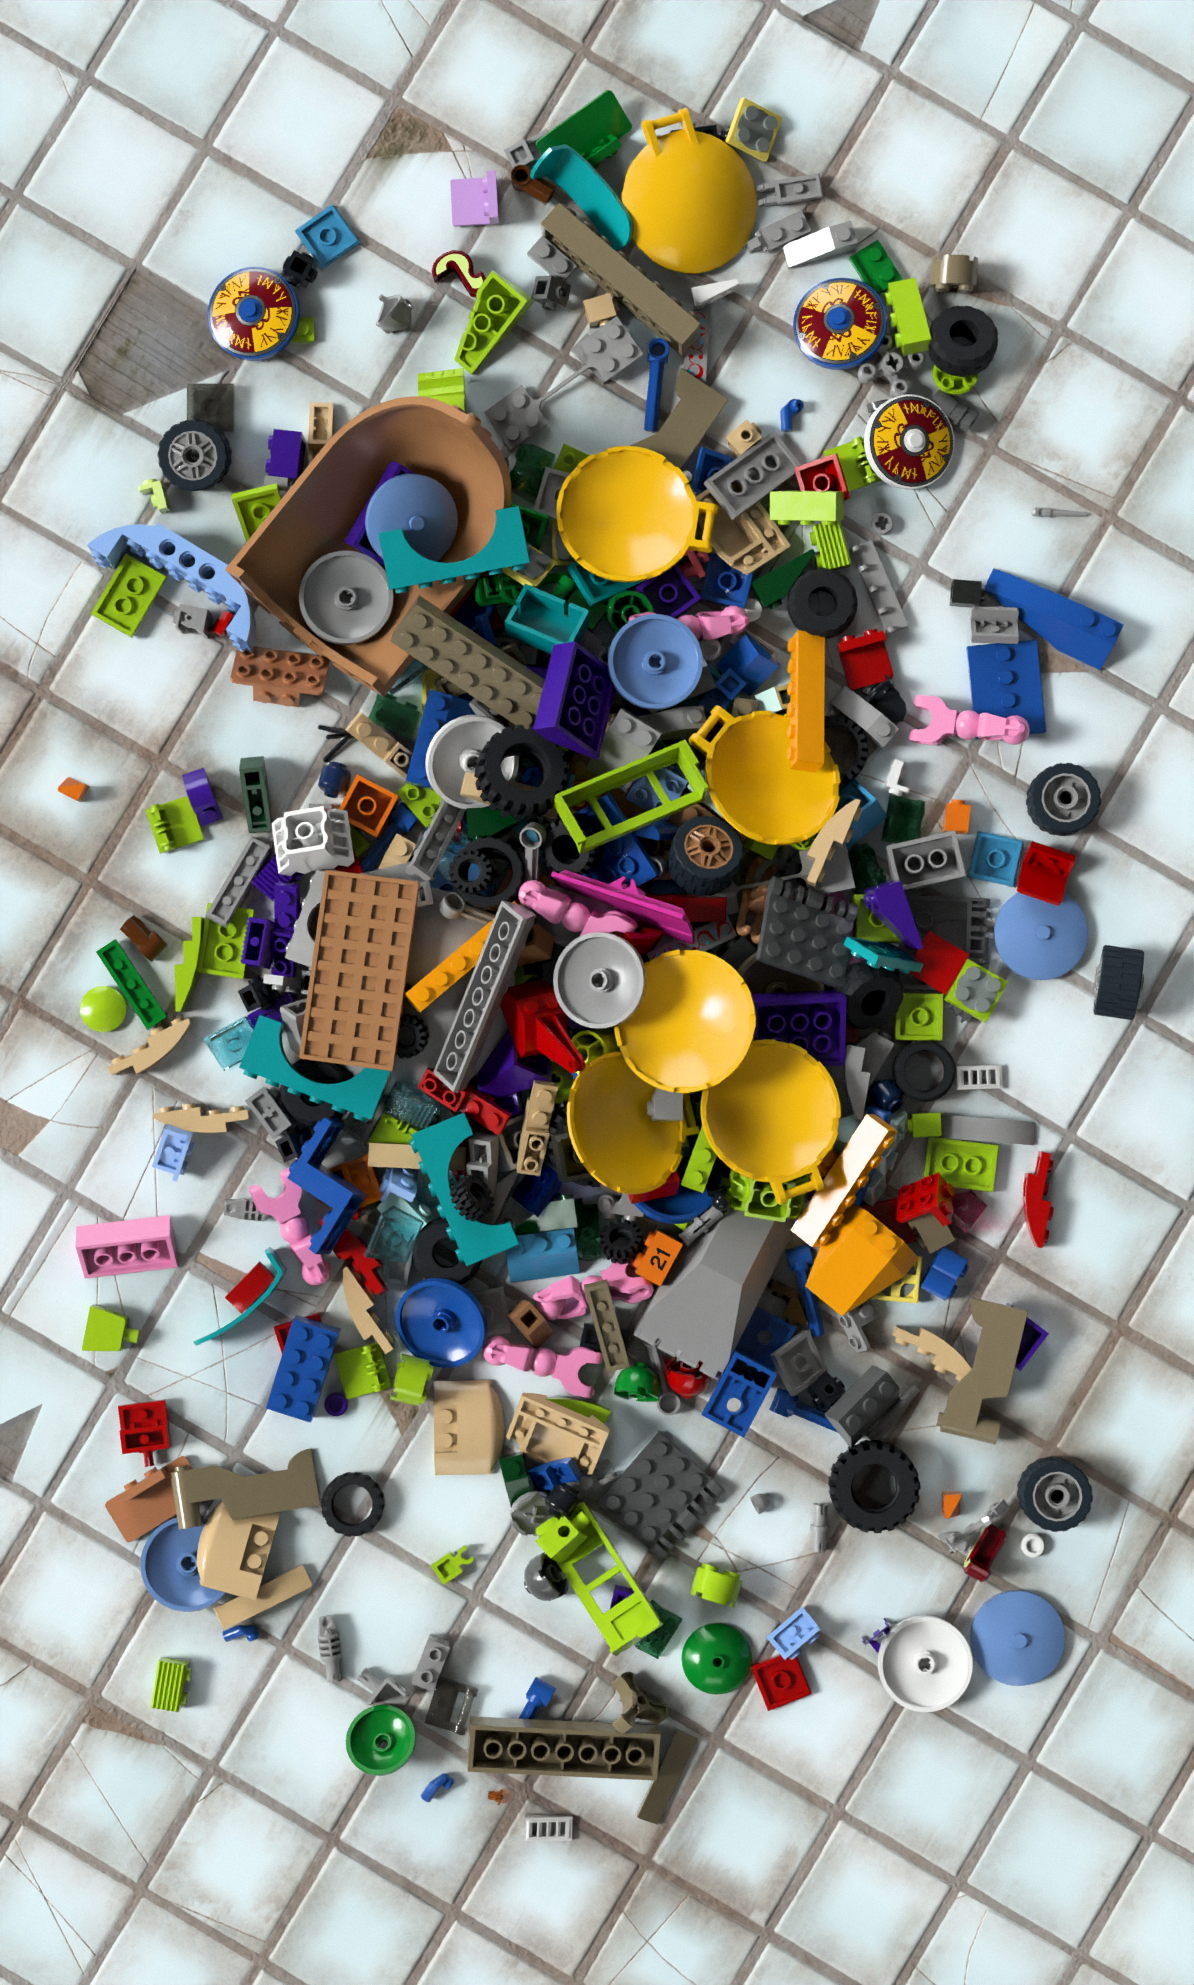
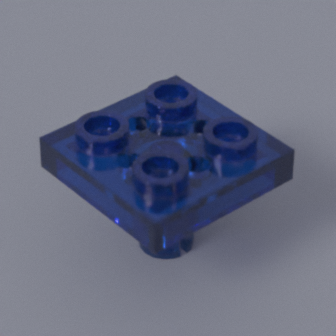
M543 1162L540 1176L526 1174L521 1183L516 1186L511 1197L532 1214L539 1217L546 1205L555 1201L553 1198L560 1200L562 1194L558 1193L557 1190L563 1182L558 1180L557 1172Z

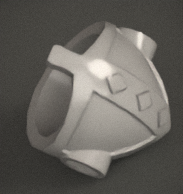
M381 294L379 300L383 304L376 326L380 327L387 334L391 331L408 329L411 325L413 304L400 295L385 297Z

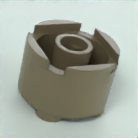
M943 255L942 260H937V256L931 257L930 286L934 287V292L948 293L949 289H957V293L968 294L971 293L973 288L977 287L978 257H974L973 261L969 260L968 255Z

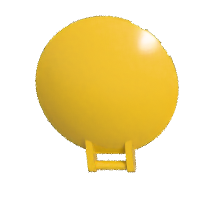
M687 108L680 109L678 113L653 121L650 119L642 121L647 146L643 148L628 168L621 195V202L632 219V240L640 250L651 258V261L665 269L683 274H697L721 267L733 259L744 247L751 235L756 219V190L746 164L736 151L722 140L712 135L695 131ZM681 123V130L659 137L656 136V129Z
M617 446L588 456L567 476L559 492L556 520L565 548L583 568L608 580L638 582L654 578L666 572L684 556L687 550L705 553L712 552L713 525L719 506L713 503L696 501V497L684 473L666 460V457L636 446ZM699 513L706 514L702 540L695 539Z
M715 706L710 712V717L698 732L691 735L689 743L706 757V783L709 787L708 791L719 813L740 833L766 844L790 845L802 842L816 835L834 815L840 798L838 796L839 784L841 783L840 773L826 742L824 741V765L816 773L789 769V760H787L786 754L789 747L787 728L790 724V717L787 714L780 715L771 713V711H753L751 714L734 718L722 707ZM717 722L721 723L723 727L710 743L704 738Z
M699 950L669 951L649 962H645L647 986L644 999L638 1010L628 1020L614 1027L617 1045L622 1052L625 1062L642 1080L654 1087L669 1092H699L721 1083L732 1075L744 1061L755 1034V1005L746 982L723 959Z
M763 1039L752 1042L744 1061L732 1075L721 1083L703 1090L700 1106L701 1120L706 1138L717 1156L740 1175L756 1181L769 1182L777 1203L781 1205L787 1203V1200L812 1190L819 1191L824 1189L817 1166L832 1149L836 1141L839 1118H841V1107L833 1079L820 1061L818 1062L807 1053L808 1051L792 1043H785L774 1039ZM807 1174L809 1175V1182L784 1190L782 1183Z
M611 1052L601 1055L590 1061L585 1066L584 1071L579 1072L571 1087L568 1098L567 1124L571 1142L579 1160L598 1182L619 1193L642 1194L653 1191L667 1182L668 1177L672 1172L676 1171L682 1159V1155H680L682 1143L686 1141V1136L699 1134L700 1128L696 1125L689 1096L691 1093H683L682 1121L651 1122V1116L647 1115V1102L651 1101V1096L656 1087L642 1080L631 1070L625 1062L622 1052Z

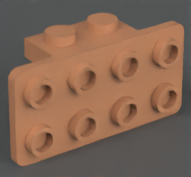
M254 646L252 653L247 650L241 652L237 649L230 679L235 684L253 686V701L288 707H300L301 693L323 694L330 660L325 656L322 658L318 655Z
M180 1456L159 1470L156 1467L144 1473L145 1478L137 1482L134 1479L123 1486L125 1491L106 1502L105 1507L127 1542L134 1541L176 1515L170 1473L175 1472L174 1467L188 1465L189 1470L193 1469L185 1456Z

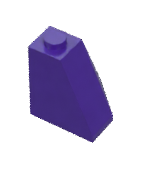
M508 1030L478 1072L479 1091L500 1098L532 1088L534 1080L550 1082L551 1061L544 1054L520 1058L510 1030Z

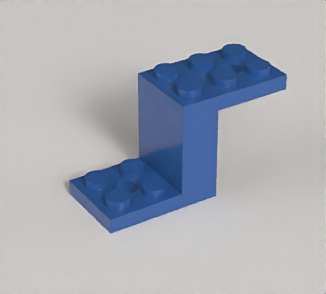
M326 1117L323 1120L320 1119L315 1125L314 1135L311 1140L308 1139L302 1146L301 1151L303 1153L298 1160L291 1164L289 1168L290 1174L287 1177L333 1208L332 1211L329 1210L322 1221L324 1224L320 1231L317 1230L311 1237L310 1243L312 1244L309 1250L315 1254H330L367 1195L321 1164L345 1126V1123L339 1119Z
M756 1306L701 1415L744 1438L777 1376L770 1354L788 1342L797 1327ZM762 1330H767L771 1333V1340L768 1343L764 1344L758 1340V1334ZM732 1398L738 1399L741 1403L739 1410L734 1412L727 1408V1402Z

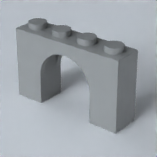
M316 869L315 874L310 879V889L302 902V911L299 919L294 924V933L291 941L287 944L285 956L286 959L308 967L312 966L325 872Z

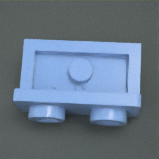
M166 1124L152 1167L174 1174L172 1180L177 1182L179 1174L184 1175L188 1164L187 1161H184L185 1155L190 1156L194 1146V1142L190 1141L193 1132Z
M386 1168L381 1177L382 1183L379 1188L381 1192L380 1200L385 1202L391 1192L412 1202L417 1192L419 1173L412 1168Z
M801 1607L766 1638L784 1660L788 1657L792 1660L802 1652L799 1648L806 1641L810 1645L820 1636L818 1631L821 1628L806 1610Z

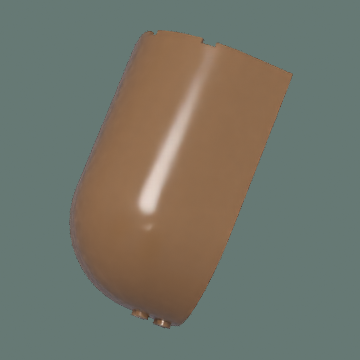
M421 396L402 397L383 402L362 412L332 436L226 567L225 571L268 614L272 613L280 620L279 624L322 658L325 656L331 660L334 667L384 697L415 659L390 642L393 631L417 597L420 595L449 615L478 578L466 580L464 575L456 577V582L442 584V580L432 582V587L419 589L417 584L409 586L410 591L396 593L395 589H393L392 611L382 630L365 642L354 645H339L328 642L315 634L302 616L299 605V589L306 571L316 560L326 554L345 550L359 552L344 543V540L390 461L400 463L416 474L436 480L456 499L455 506L458 516L456 535L448 551L436 562L454 563L474 556L485 547L492 537L496 524L495 510L511 507V480L507 463L503 454L491 439L492 434L484 427H481V420L473 413L466 414L457 405L452 407L437 399Z

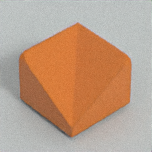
M68 777L57 790L74 800L82 802L89 786Z
M961 1492L942 1493V1515L946 1519L960 1515Z

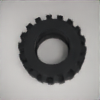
M579 813L572 814L585 837L602 831L600 827L596 828V822L593 819L591 821L588 820L589 816L582 815L580 817ZM561 818L546 827V839L540 845V850L544 851L541 854L542 859L546 858L548 861L546 865L548 868L552 866L554 868L553 872L559 873L567 870L582 875L597 865L598 861L602 859L603 855L601 853L605 851L604 845L584 852L580 856L571 853L565 844V835H571Z

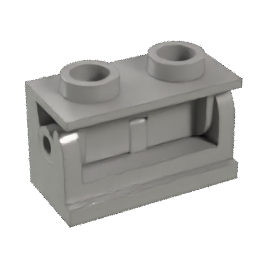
M180 604L179 610L175 609L173 623L176 624L175 627L181 634H184L185 629L193 634L202 635L204 638L209 639L213 615L210 611L204 608Z
M267 1087L261 1088L245 1100L273 1139L294 1125L293 1121Z
M429 1634L411 1684L432 1692L434 1691L451 1642Z

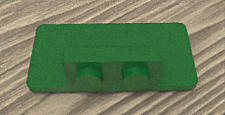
M606 90L536 141V147L540 154L543 155L549 147L566 144L596 169L600 161L610 158L618 152L617 149L622 146L619 138L632 129V124L614 93Z

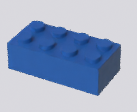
M299 1315L294 1317L266 1409L311 1423L318 1406L341 1328Z

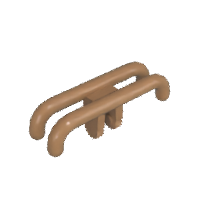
M757 856L749 864L743 885L753 884L757 869L764 863L762 856ZM773 864L767 868L760 882L770 880L779 871V866ZM768 884L761 885L753 891L752 888L742 889L736 931L741 936L751 933V940L755 944L759 943ZM748 911L754 914L752 927L745 925Z

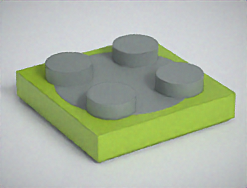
M967 959L944 1000L986 1023L1008 981Z

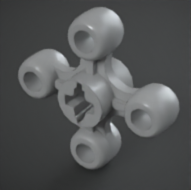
M886 334L883 341L885 345H881L876 352L881 355V362L877 365L870 363L861 365L857 374L858 379L863 384H870L875 378L881 377L891 383L890 395L892 398L908 395L909 385L906 381L902 380L901 373L906 369L912 371L920 370L924 365L925 356L922 352L901 357L899 354L892 352L893 341Z

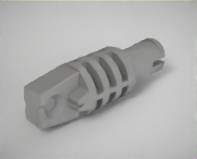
M252 1199L225 1200L224 1215L262 1222L267 1221V1219H275L271 1215H265L258 1211Z
M333 1615L321 1616L318 1623L320 1658L322 1662H325L327 1683H334L333 1674L336 1682L342 1680L339 1660L342 1656L339 1633L337 1632Z

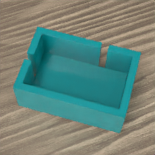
M525 584L516 600V605H513L505 620V634L551 654L553 645L574 641L578 644L580 643L590 624L589 610L569 603L567 617L565 616V600Z

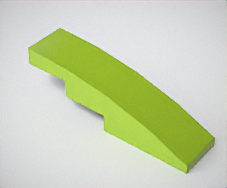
M192 917V941H183L184 964L174 965L176 1012H184L198 974L197 968L204 930L203 917Z

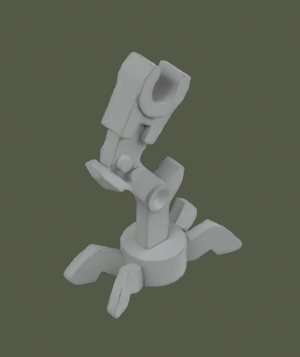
M1002 1499L998 1504L994 1503L991 1505L985 1516L980 1518V1521L975 1524L971 1523L962 1533L945 1532L939 1534L938 1537L949 1546L948 1551L950 1554L953 1552L957 1553L958 1551L966 1554L969 1545L967 1542H962V1540L980 1527H988L993 1522L992 1519L1000 1516L1009 1506Z

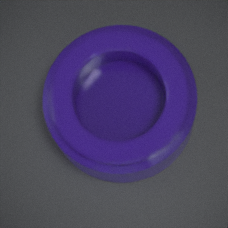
M340 1392L331 1393L325 1399V1410L331 1416L344 1414L348 1408L346 1396Z

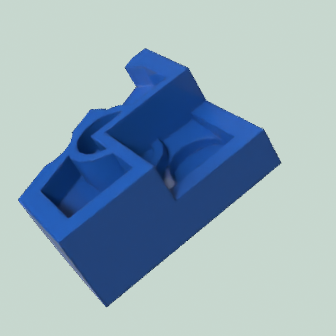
M661 819L636 830L635 836L655 840H672L679 827L668 820Z

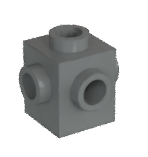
M557 275L536 276L531 299L543 304L542 308L546 310L556 311V308H566L571 285L564 282L563 278Z

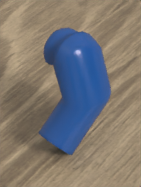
M800 399L790 400L780 410L782 432L793 431L792 418L802 411L804 407Z
M237 1625L224 1630L223 1638L226 1642L246 1635L247 1640L251 1642L259 1638L258 1628L255 1625Z
M442 1773L427 1785L421 1794V1798L426 1802H430L441 1786L446 1790L450 1789L454 1779L449 1777V1774Z

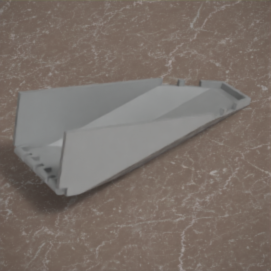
M730 1169L727 1171L728 1179L730 1175ZM731 1207L721 1211L724 1216L711 1225L706 1234L703 1232L689 1246L681 1241L683 1246L661 1287H656L633 1330L634 1336L652 1346L657 1338L661 1339L657 1346L658 1349L673 1357L678 1349L682 1352L678 1360L693 1368H696L698 1362L701 1361L703 1363L699 1371L718 1380L726 1368L793 1234L791 1229L795 1224L796 1218H786L785 1222L747 1217L744 1216V1211L734 1210Z

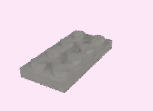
M773 431L707 479L703 484L728 516L734 520L768 495L770 491L775 490L796 474L794 468L801 464L777 433ZM771 458L774 460L776 467H768L765 459ZM748 471H755L759 476V480H752L748 475ZM731 484H739L741 486L742 492H734L731 488Z

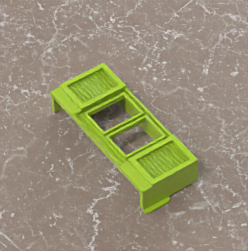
M583 1502L577 1506L570 1518L574 1519L581 1511L590 1518L591 1522L583 1529L587 1538L563 1563L557 1562V1564L608 1643L610 1652L617 1656L664 1624L594 1513ZM551 1517L536 1528L538 1537L540 1538L560 1519ZM604 1544L617 1565L588 1585H585L573 1565ZM622 1572L634 1593L603 1614L591 1592Z

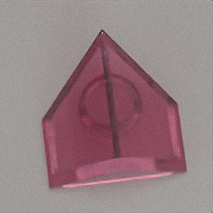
M971 1189L968 1192L955 1194L953 1196L954 1211L952 1213V1223L962 1232L967 1233L987 1205Z

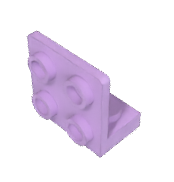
M496 170L486 171L487 178L452 179L450 181L452 224L454 227L499 224Z

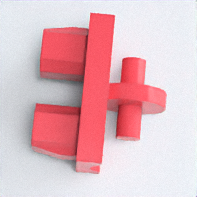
M687 550L684 556L688 555L690 561L680 566L686 578L696 575L699 578L705 576L706 574L699 557H702L705 563L710 560L708 554Z

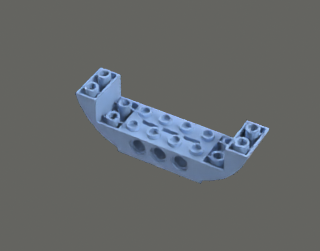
M158 522L155 526L139 524L114 528L88 543L87 546L92 552L90 555L95 558V563L105 569L110 567L115 570L129 549L140 558L142 555L149 558V563L154 567L167 569L170 571L168 574L174 579L187 581L189 583L188 586L198 593L201 591L209 595L208 598L217 605H220V603L228 606L227 610L235 615L226 629L230 636L229 639L233 642L232 645L241 652L245 650L250 653L253 652L256 638V623L253 609L244 589L225 571L228 565Z

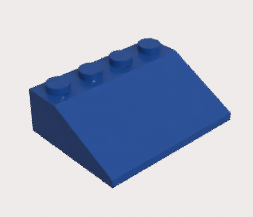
M429 690L405 781L406 784L434 791L426 774L425 761L428 747L435 734L445 724L461 716L476 715L469 706L470 701Z

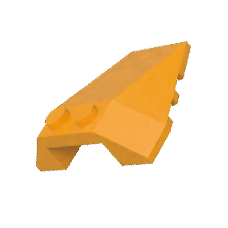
M856 1204L846 1208L843 1213V1220L839 1225L834 1226L830 1232L831 1238L825 1245L820 1246L805 1285L806 1288L840 1316L850 1312L904 1277L918 1260L916 1254L901 1238L868 1211Z

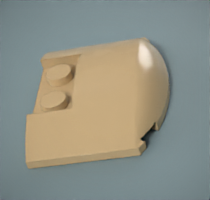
M731 484V488L734 492H742L741 486L739 484ZM708 489L696 496V501L713 503L719 506L713 525L712 549L727 564L743 572V574L749 575L791 547L775 522L770 520V515L760 501L732 520ZM699 513L697 523L703 533L706 514Z
M491 1380L433 1381L435 1475L492 1474L494 1471L493 1468L500 1458L503 1448L505 1422L501 1400L491 1386L493 1385Z
M522 1393L506 1437L508 1440L513 1437L520 1445L518 1449L541 1464L572 1457L579 1470H588L587 1474H593L610 1429L593 1415L588 1418L547 1400V1395Z
M223 1502L218 1503L205 1522L198 1544L197 1568L201 1579L199 1580L200 1585L256 1601L281 1512L232 1520Z

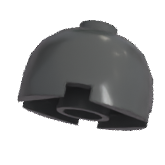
M545 1552L531 1559L524 1572V1587L526 1591L542 1601H551L567 1594L568 1580L567 1578H562L561 1568Z

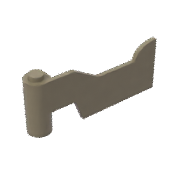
M681 369L676 381V393L680 401L658 433L630 445L655 451L666 457V460L680 470L728 402L727 398L684 369Z
M972 1297V1316L974 1321L982 1327L973 1367L950 1390L944 1413L939 1412L936 1426H940V1432L996 1444L1001 1422L979 1417L978 1415L982 1399L1008 1396L1028 1310Z
M311 1449L303 1450L294 1455L288 1463L287 1470L253 1476H241L214 1465L190 1470L188 1465L174 1467L175 1472L170 1473L179 1530L202 1526L199 1502L221 1498L232 1520L320 1505Z

